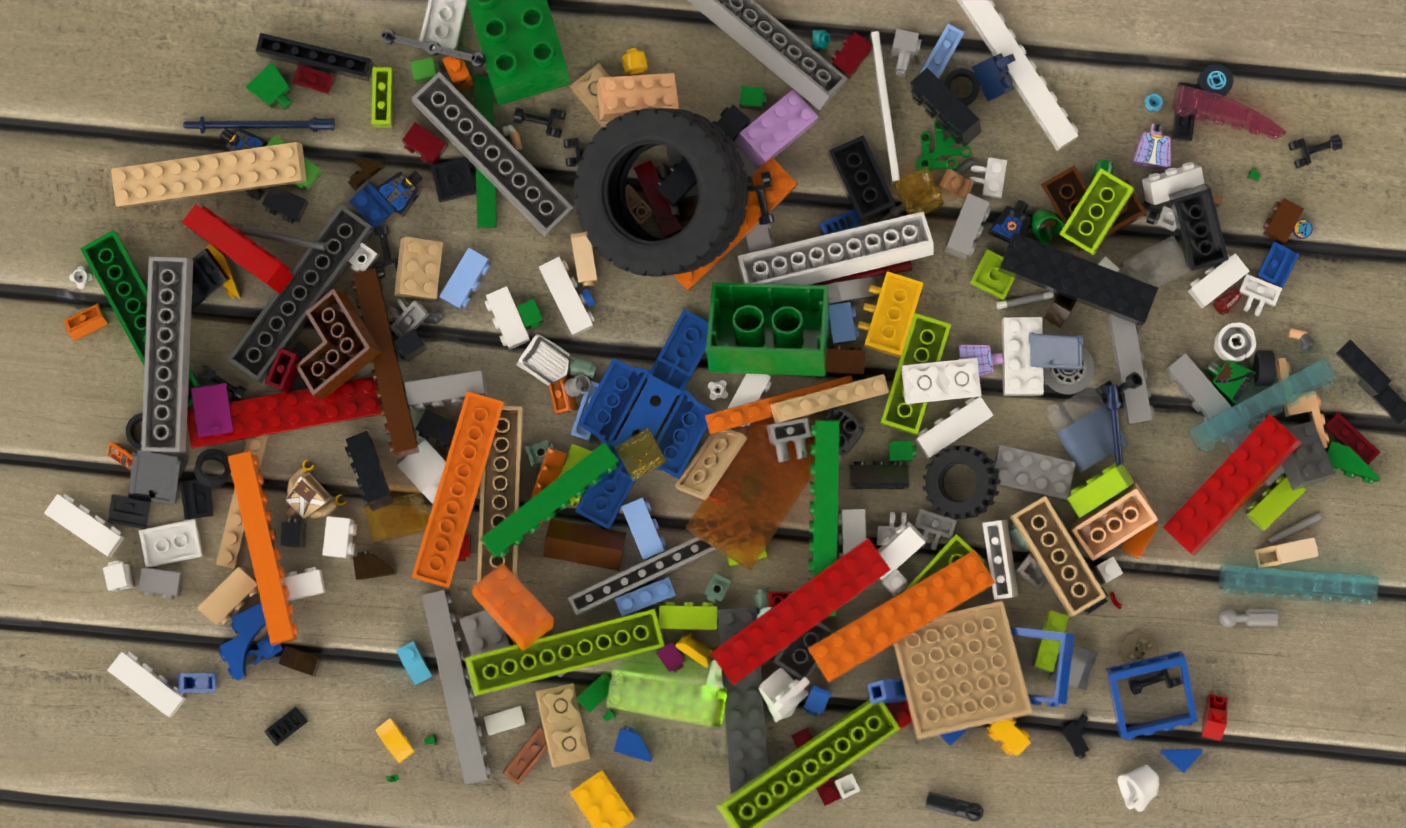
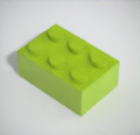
M1123 464L1109 466L1102 471L1104 475L1100 476V474H1097L1087 480V486L1082 484L1070 491L1071 496L1067 499L1079 518L1135 483Z

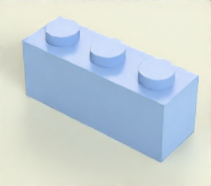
M468 248L439 297L460 311L462 307L466 308L471 300L469 297L471 292L478 289L481 283L479 281L482 274L486 275L490 268L489 259Z
M643 498L621 506L643 560L665 552L664 547H667L663 536L659 537L656 530L660 528L656 519H651L649 512L652 509L648 500L644 502Z

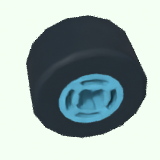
M1212 64L1207 66L1198 76V91L1206 99L1213 101L1222 99L1233 86L1232 73L1224 65Z

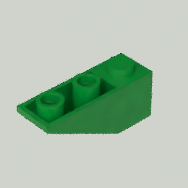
M1332 441L1327 444L1325 451L1334 472L1339 470L1344 472V476L1350 478L1360 477L1363 482L1369 484L1380 481L1381 478L1350 447Z

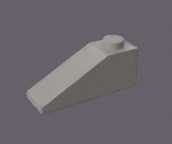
M874 277L822 285L828 286L829 305L878 296V294L869 292L870 285L876 286Z

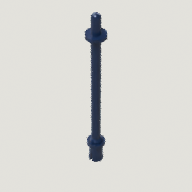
M201 116L200 121H185L183 127L185 129H200L201 133H205V129L310 128L313 132H318V130H335V119H318L313 117L310 121H205L204 116Z
M1118 384L1106 385L1108 401L1106 407L1111 412L1115 463L1119 466L1123 464L1118 414L1121 402H1119Z

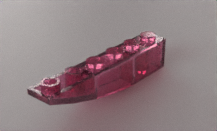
M1180 85L1175 90L1171 110L1176 111L1177 115L1195 116L1196 120L1206 121L1207 119L1213 121L1215 125H1231L1232 129L1249 130V133L1260 135V133L1266 134L1270 139H1278L1286 135V131L1276 123L1235 100Z

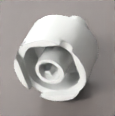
M1244 323L1226 325L1216 334L1214 340V350L1217 355L1224 361L1229 360L1234 363L1241 362L1251 356L1256 348L1254 332ZM1234 339L1237 340V346H1233L1232 341Z

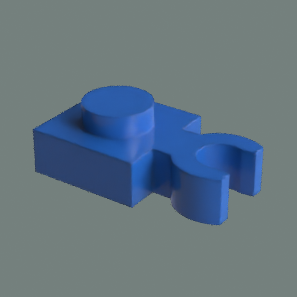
M269 636L256 644L259 649L249 651L247 656L256 654L257 659L252 662L253 665L261 662L263 656L266 660H269L281 652L283 647L281 644L272 645Z

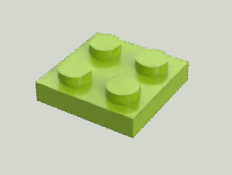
M987 249L969 284L1004 301L1015 277L999 272L998 269L1003 257Z

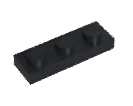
M1178 83L1172 139L1189 142L1193 139L1198 84Z

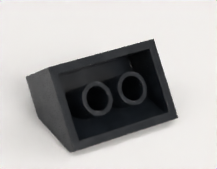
M854 461L853 465L849 466V489L907 490L909 488L908 465H903V462H892V465H884V462L875 461L873 465H865L864 461Z

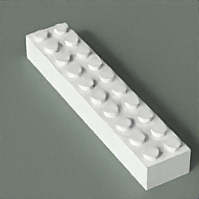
M922 211L739 255L738 263L743 283L810 285L934 255V242L924 212Z

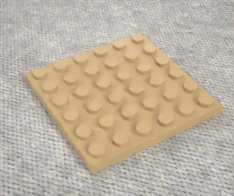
M1003 601L945 613L893 644L917 739L1032 714Z

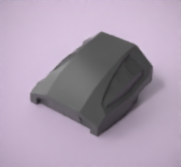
M840 406L831 408L822 419L840 421L839 455L841 457H844L851 451L866 428L864 424Z
M1073 645L1069 679L1070 686L1087 690L1098 653ZM1060 650L1058 653L1054 671L1050 672L1049 680L1056 682Z

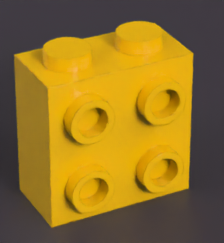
M1013 718L989 723L986 727L989 730L987 734L994 741L997 742L999 740L1003 744L1001 746L1002 750L1010 756H1018L1031 743L1028 740L1030 736L1022 728L1017 729L1014 725L1016 721Z

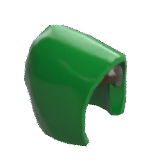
M1038 209L1031 218V228L1034 237L1038 242L1048 245V241L1060 235L1065 226L1057 214L1047 209Z

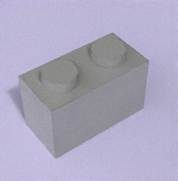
M142 568L138 591H144L143 595L155 597V593L163 594L162 598L174 599V596H180L183 573Z

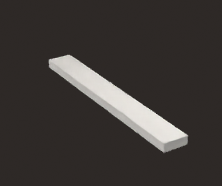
M876 31L871 32L870 37L871 44L873 45L872 52L891 184H898L900 177L879 32Z

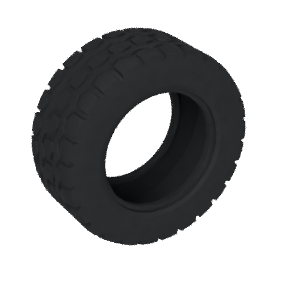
M644 108L625 113L622 117L619 116L607 123L606 128H601L593 137V142H589L582 155L583 159H580L576 172L578 177L575 179L574 194L577 197L574 199L577 214L580 215L578 219L595 249L598 248V252L606 260L613 262L618 268L630 271L636 275L650 277L692 272L716 260L717 256H721L730 246L729 243L733 242L740 231L739 226L743 224L747 210L745 207L748 206L749 190H747V186H749L747 172L743 168L745 165L728 135L725 136V132L718 125L710 122L704 116L682 109ZM657 145L671 147L682 154L691 164L699 186L698 205L692 220L680 233L669 239H661L644 231L631 216L625 197L626 180L632 165L641 154Z

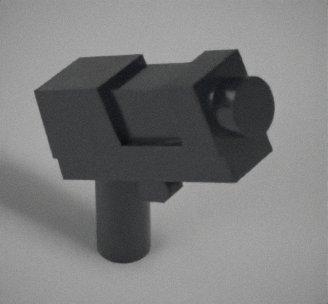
M1084 714L1080 716L1076 723L1072 721L1068 725L1061 726L1063 735L1070 743L1075 757H1079V759L1086 757L1085 752L1089 751L1081 736L1085 734L1082 727L1088 720V717Z

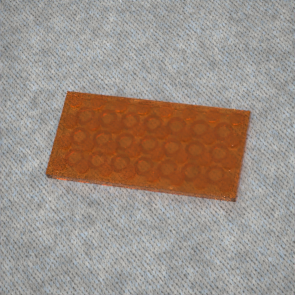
M773 417L756 421L746 435L747 440L706 501L703 500L685 528L750 571L812 476L810 474V462H814V456L810 455V445L814 443V436L807 437L806 439L809 457L797 459L795 443L791 440L787 443L790 460L778 462L776 446L770 444L767 425L775 423Z

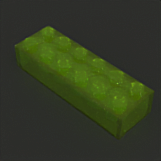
M613 669L606 707L721 728L727 689Z

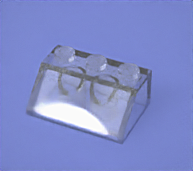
M1174 236L1128 258L1120 264L1125 275L1155 287H1160L1188 272L1183 252Z

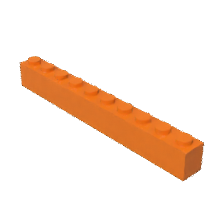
M251 451L228 456L270 643L278 645L297 640L296 635L299 634L297 624L293 623L294 609L292 604H289L287 598L290 597L288 586L284 585L283 578L286 575L283 566L280 567L279 559H281V553L279 548H276L274 542L277 540L275 530L271 529L270 522L273 520L270 510L267 511L266 503H268L267 494L263 492L261 486L264 484L262 474L258 473L257 466H260L258 456L254 455Z

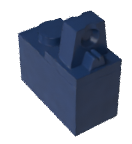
M1002 53L972 67L987 101L993 100L1014 89L1012 79L1007 74V71H1009L1007 65L1016 61L1013 53L1006 57H1003Z

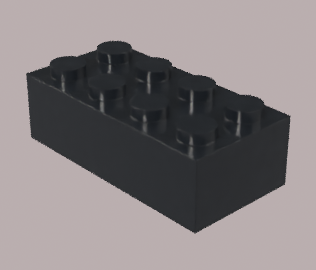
M928 68L910 82L913 101L918 106L922 105L926 109V114L932 119L935 118L940 128L945 132L948 131L956 144L961 143L965 147L981 133L979 118Z
M864 135L829 150V159L859 223L895 207V201Z
M1205 183L1169 194L1186 264L1189 269L1194 271L1229 260L1211 188Z

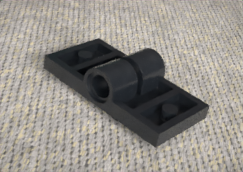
M208 248L203 249L192 259L191 311L230 279Z

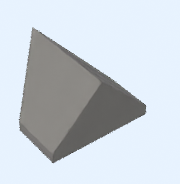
M1031 551L1015 570V573L1037 590L1047 579Z

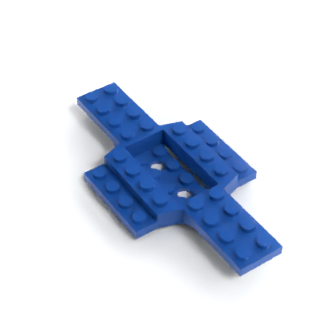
M684 309L651 370L631 367L613 358L578 426L594 434L602 443L605 442L619 461L615 463L617 467L608 475L604 472L600 475L602 479L592 487L589 485L575 511L576 513L610 530L642 468L664 471L680 479L708 427L705 415L715 412L699 403L685 389L706 350L709 322ZM646 380H648L647 383H646V385H645V387L643 388V390H642V392H641V394H640V396H639L637 402L635 403V405H634V407H633V409H632L630 415L628 416V418H627V420H626V422H625V424H624L622 430L620 431V433H619L617 439L614 440L615 437L617 436V434H618V432H619V430H620L622 424L624 423V421H625V419H626V417H627V415H628L630 409L632 408V406H633V404H634V402H635L637 396L639 395V393H640V391H641V389H642L644 383L646 382ZM680 395L676 405L674 406L668 420L666 421L661 433L659 434L653 448L651 449L646 459L645 455L652 441L654 440L660 426L662 425L667 413L669 412L675 398ZM652 396L660 397L661 404L654 407L650 404ZM636 429L641 430L643 433L642 439L638 441L632 438V432Z

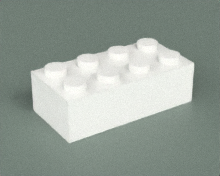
M1004 317L1001 320L1003 396H1042L1044 394L1043 368L1031 367L1029 343L1030 332L1043 334L1042 317Z

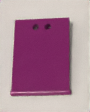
M227 383L190 389L199 438L233 432Z

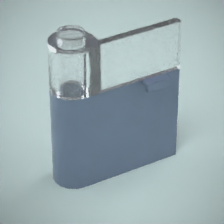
M1094 385L1059 405L1053 403L1045 408L1047 412L1044 413L1073 462H1076L1075 466L1079 473L1115 453L1111 414L1105 407L1106 405L1100 395L1097 394ZM1120 430L1121 445L1123 448L1126 445H1128V442Z

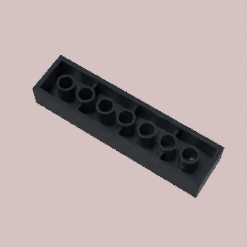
M1013 232L998 269L999 272L1140 326L1145 324L1158 287Z

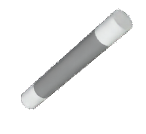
M1050 291L996 302V306L999 310L1054 299V294Z

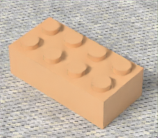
M674 73L599 78L596 85L601 121H612L619 116L622 117L625 113L644 108L679 109Z

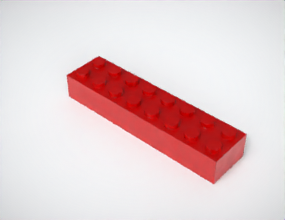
M1269 414L1163 528L1190 554L1195 556L1302 442Z

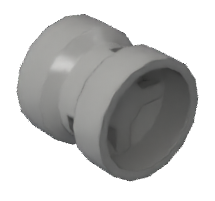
M583 374L566 380L564 384L565 392L570 397H577L587 393L591 387L589 378Z

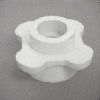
M83 266L77 267V270L69 276L70 281L75 282L79 289H83L85 284L93 278L92 274L87 273Z
M726 381L709 382L708 388L710 389L711 394L709 397L711 400L728 397V392H726L725 388L727 385Z

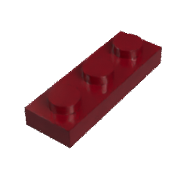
M1339 412L1324 426L1342 445L1350 447L1367 465L1380 453Z

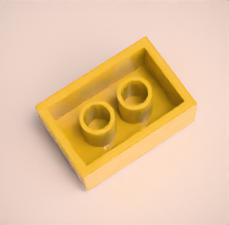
M603 770L570 792L593 828H622L636 818Z

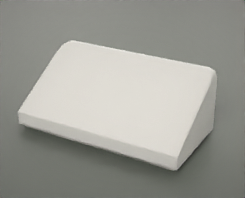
M521 706L484 717L488 736L526 724Z

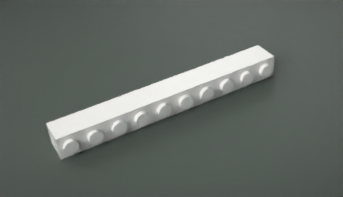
M957 0L993 56L1002 53L1003 57H1006L1013 53L1016 61L1007 65L1009 68L1007 74L1012 79L1013 86L1056 151L1076 140L1078 137L1077 127L1074 123L1070 124L1066 118L1068 117L1067 112L1056 103L1057 98L1052 91L1049 92L1045 79L1037 74L1035 64L1025 56L1026 51L1021 44L1018 45L1015 41L1016 36L1014 32L1005 26V19L1002 14H997L995 11L994 2L992 0Z

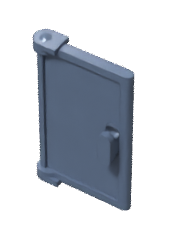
M1029 333L1031 367L1082 369V335L1067 336Z

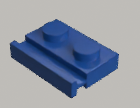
M370 183L349 201L374 228L379 227L396 211Z
M1273 242L1256 277L1283 288L1299 254Z

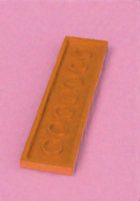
M773 157L751 176L753 187L764 184L761 173L770 172L773 187L764 189L765 203H767L769 213L799 185ZM756 191L749 192L744 222L739 226L740 231L735 240L729 243L728 249L721 256H717L716 260L704 267H700L692 272L673 275L687 291H690L759 223L758 218L762 213Z

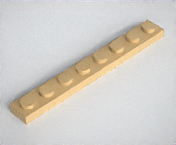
M269 435L247 439L244 452L251 451L254 455L258 456L260 466H257L259 474ZM235 489L216 565L236 569L245 533Z

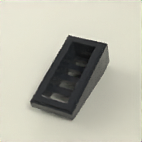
M295 707L264 732L275 746H279L308 721L300 710ZM294 714L300 723L297 724L291 715ZM288 719L294 728L291 729L285 720ZM280 724L286 729V734L279 727ZM274 729L281 736L280 739H278L277 736L273 733Z

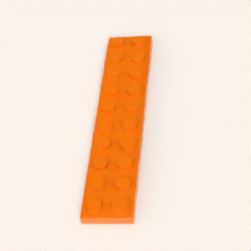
M467 391L412 578L449 588L502 412L503 401Z
M973 550L811 646L808 650L829 683L995 584V581L976 551Z

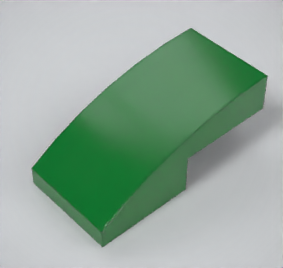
M604 672L576 699L590 713L618 685Z

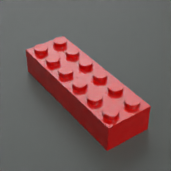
M195 204L182 221L195 234L277 293L281 294L293 278V275L289 272L290 268L281 260L271 255L263 247L257 245L253 240L243 235L239 230L229 225L204 205L200 208Z

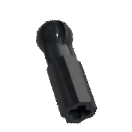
M930 791L925 804L927 809L965 818L972 822L979 821L984 813L983 807L976 802L971 803Z

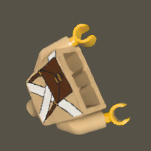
M309 460L303 461V468L298 469L289 479L286 501L291 507L286 513L293 519H296L298 515L303 519L307 517L312 519L325 517L336 510L337 506H344L347 502L346 500L342 504L338 503L337 499L343 496L342 494L337 495L335 501L332 502L334 498L310 474L315 469L314 464L310 468H305Z

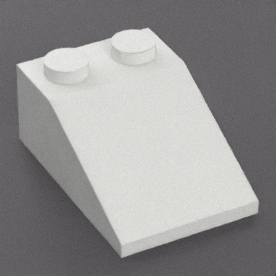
M424 440L418 445L419 453L408 455L397 466L433 504L446 461Z

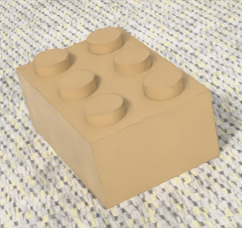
M404 237L400 240L394 296L428 301L437 299L443 242Z

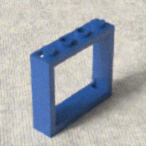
M1010 627L1011 634L1014 636L1061 641L1055 697L1028 694L1030 704L1041 705L1042 702H1047V706L1059 708V704L1066 705L1075 635Z
M1182 651L1105 668L1117 730L1122 739L1131 740L1138 735H1152L1156 731H1169L1177 726L1185 727L1198 722L1186 657ZM1180 666L1188 713L1126 727L1117 680Z

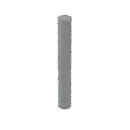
M1317 512L1267 538L1270 545H1273L1321 520L1322 517Z

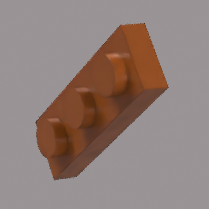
M538 726L503 770V774L517 785H519L548 748L542 728Z

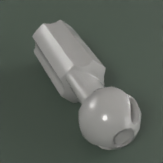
M1225 609L1219 615V622L1228 628L1234 626L1237 622H1245L1247 626H1278L1277 609H1248L1245 614H1237L1232 609Z

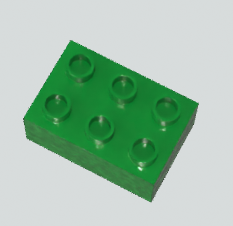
M467 0L481 51L486 57L485 64L498 106L572 85L547 0Z
M712 282L706 345L709 372L825 376L830 311L828 286Z

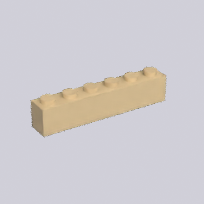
M882 374L771 404L770 407L774 422L779 423L886 394L889 391L885 376Z

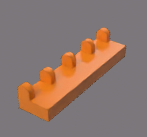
M550 447L547 448L530 500L559 478L567 456L566 452Z

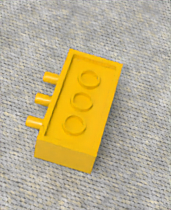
M887 271L882 288L870 285L869 292L878 294L879 298L876 306L868 303L864 304L863 310L874 314L870 324L859 321L858 328L868 331L863 347L897 358L901 357L924 284L923 282Z

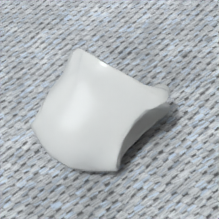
M1149 765L1136 768L1118 777V784L1126 807L1130 810L1135 808L1141 812L1157 796L1159 777Z

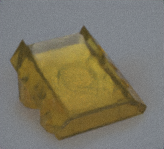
M927 167L893 183L908 215L922 211L925 215L937 208L940 209L944 204L941 190L935 185L933 176Z
M649 428L615 447L632 481L666 463Z

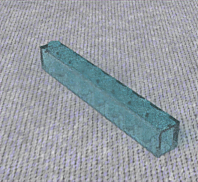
M1324 358L1187 432L1197 450L1201 451L1203 449L1207 452L1215 447L1214 443L1219 440L1222 443L1232 438L1231 434L1237 431L1238 434L1245 432L1249 429V424L1254 422L1255 425H1258L1265 419L1266 415L1271 413L1272 416H1275L1283 411L1281 407L1287 404L1289 407H1292L1300 402L1298 398L1304 395L1308 398L1317 393L1315 389L1321 386L1325 389L1333 385L1332 380L1336 379L1337 376L1327 358Z
M1220 566L1219 590H1224L1225 594H1236V591H1244V595H1255V592H1263V596L1275 597V593L1282 594L1283 598H1294V595H1302L1301 599H1313V596H1320L1321 600L1333 601V597L1340 598L1341 602H1352V599H1359V603H1371V600H1377L1378 576Z

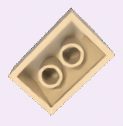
M238 567L197 609L214 624L219 626L221 624L225 625L232 618L230 615L235 610L238 612L246 604L244 601L249 596L252 598L258 593L256 579L245 568Z

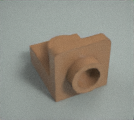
M947 169L939 186L955 196L966 198L974 182L962 177L951 169Z

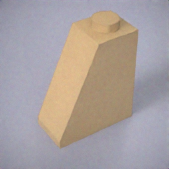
M586 232L571 234L578 283L583 285V287L594 286L598 279L593 246L586 237Z
M1315 538L1255 550L1259 569L1319 556Z

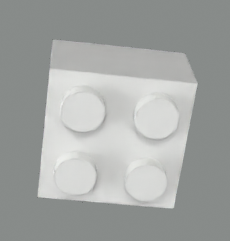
M327 516L322 555L351 559V555L355 553V544L352 543L353 536L357 534V524H355L354 520Z

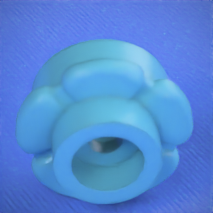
M1156 93L1148 95L1144 101L1146 103L1145 107L1149 111L1157 112L1163 105L1162 97Z

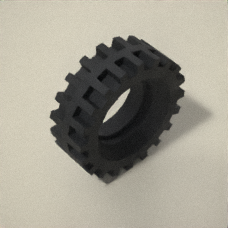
M953 445L950 448L941 449L938 455L932 456L931 459L933 461L931 464H927L925 467L928 471L926 475H923V479L926 480V486H923V491H927V501H931L933 504L932 508L941 512V515L953 519L976 518L979 514L987 512L989 505L995 503L993 501L995 495L999 494V491H997V484H1000V480L997 479L999 471L997 468H994V461L988 458L984 451H980L975 447ZM959 464L970 467L975 473L977 480L975 491L965 500L953 499L944 488L945 474L951 467Z

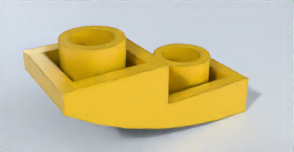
M389 718L375 729L385 746L399 763L415 752L406 736L402 735L393 719Z

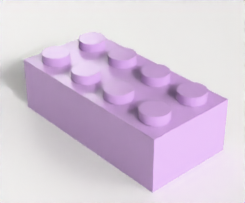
M793 89L741 131L734 142L760 168L771 157L775 158L809 130L819 116Z

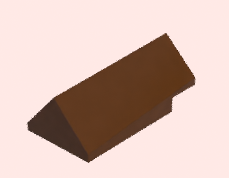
M550 519L543 557L619 571L626 533Z

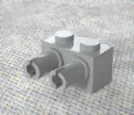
M896 29L890 55L898 58L895 70L896 75L906 76L909 60H913L914 55H918L921 40L918 39L919 33Z
M808 418L767 425L769 442L776 446L778 462L790 460L787 443L791 440L795 443L797 459L809 457L806 445L807 437H811Z

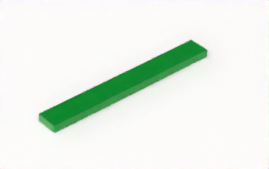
M474 77L475 109L494 127V91L490 78ZM476 168L477 228H497L496 187Z

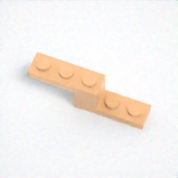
M1286 358L1275 360L1285 417L1308 413L1310 422L1313 421L1324 448H1327L1329 438L1328 434L1324 433L1323 425H1325V418L1323 414H1320V396L1316 394V391L1293 395L1295 387L1293 381H1290L1289 373H1291L1289 362H1286Z

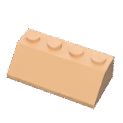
M1134 483L1071 523V531L1092 561L1156 522L1158 518L1137 483Z

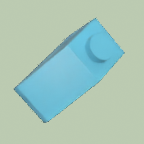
M416 642L396 650L404 668L415 685L433 677Z

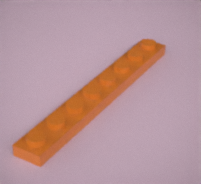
M852 375L707 414L705 418L709 433L713 434L773 417L771 404L852 383Z

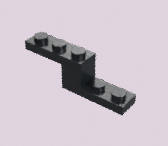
M1350 339L1335 354L1361 379L1357 384L1397 424H1400L1406 418V402L1388 385L1392 380Z

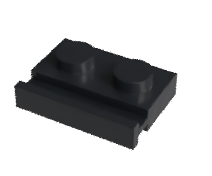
M197 479L181 481L180 487L185 520L214 516L210 487L204 486Z
M112 494L107 522L146 529L151 501Z

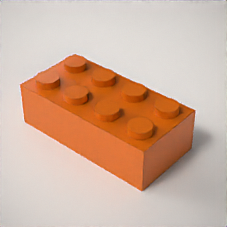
M504 563L473 586V596L523 651L553 628L554 618Z

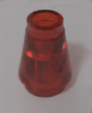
M1234 288L1215 299L1213 306L1219 314H1228L1242 297V294Z

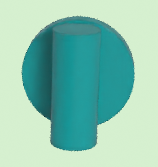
M813 30L812 49L815 51L826 49L830 43L829 34L825 30Z

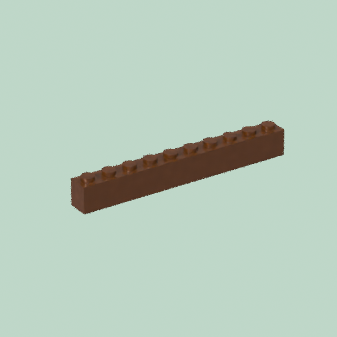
M374 268L354 273V280L351 283L353 291H357L358 298L355 300L358 310L361 309L363 316H360L381 350V353L370 363H374L375 369L372 370L374 381H378L379 385L376 388L378 398H382L383 405L380 406L382 416H386L387 423L384 424L385 431L391 437V441L388 442L390 452L394 453L397 458L419 453L377 271Z

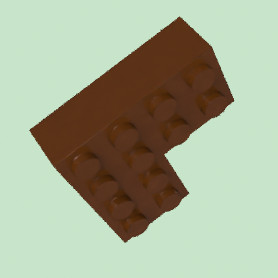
M1074 165L1041 184L1054 210L1065 225L1088 189L1077 168ZM1128 179L1125 180V181H1123V182H1125L1126 184H1128V185L1131 186V184L1129 183ZM1135 191L1105 238L1146 216V211ZM1075 245L1079 253L1084 250L1079 246Z
M334 288L305 312L323 343L295 365L312 395L326 399L381 353V350L346 293Z

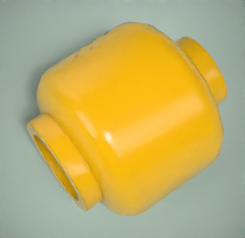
M631 48L626 50V54L621 58L624 73L630 76L645 74L644 71L647 70L648 64L643 51Z

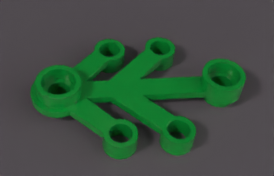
M936 120L934 122V129L936 131L935 151L929 155V144L932 138L930 133H922L920 135L922 156L916 161V169L921 174H929L933 169H951L954 171L958 167V162L955 158H949L947 161L936 160L940 156H962L968 158L972 154L971 147L966 145L961 148H950L955 142L951 136L943 142V130L936 127L938 124ZM928 136L929 140L923 141V137ZM968 149L969 153L964 154L962 151ZM928 162L929 164L928 166L923 167L922 163ZM955 162L956 164L955 166L951 167L949 166V163Z

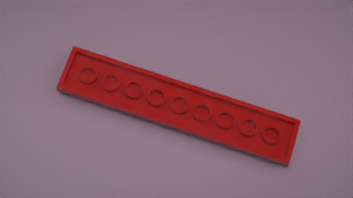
M373 377L346 381L326 399L313 396L309 388L291 391L289 394L279 393L229 402L233 432L201 438L198 437L194 409L187 410V426L191 448H201L382 415L380 399L376 392L378 387L377 381H374Z
M866 538L710 654L731 683L735 685L891 569L869 538Z

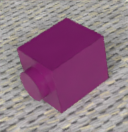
M672 642L656 653L669 672L673 670L676 673L684 667L682 663L685 660Z

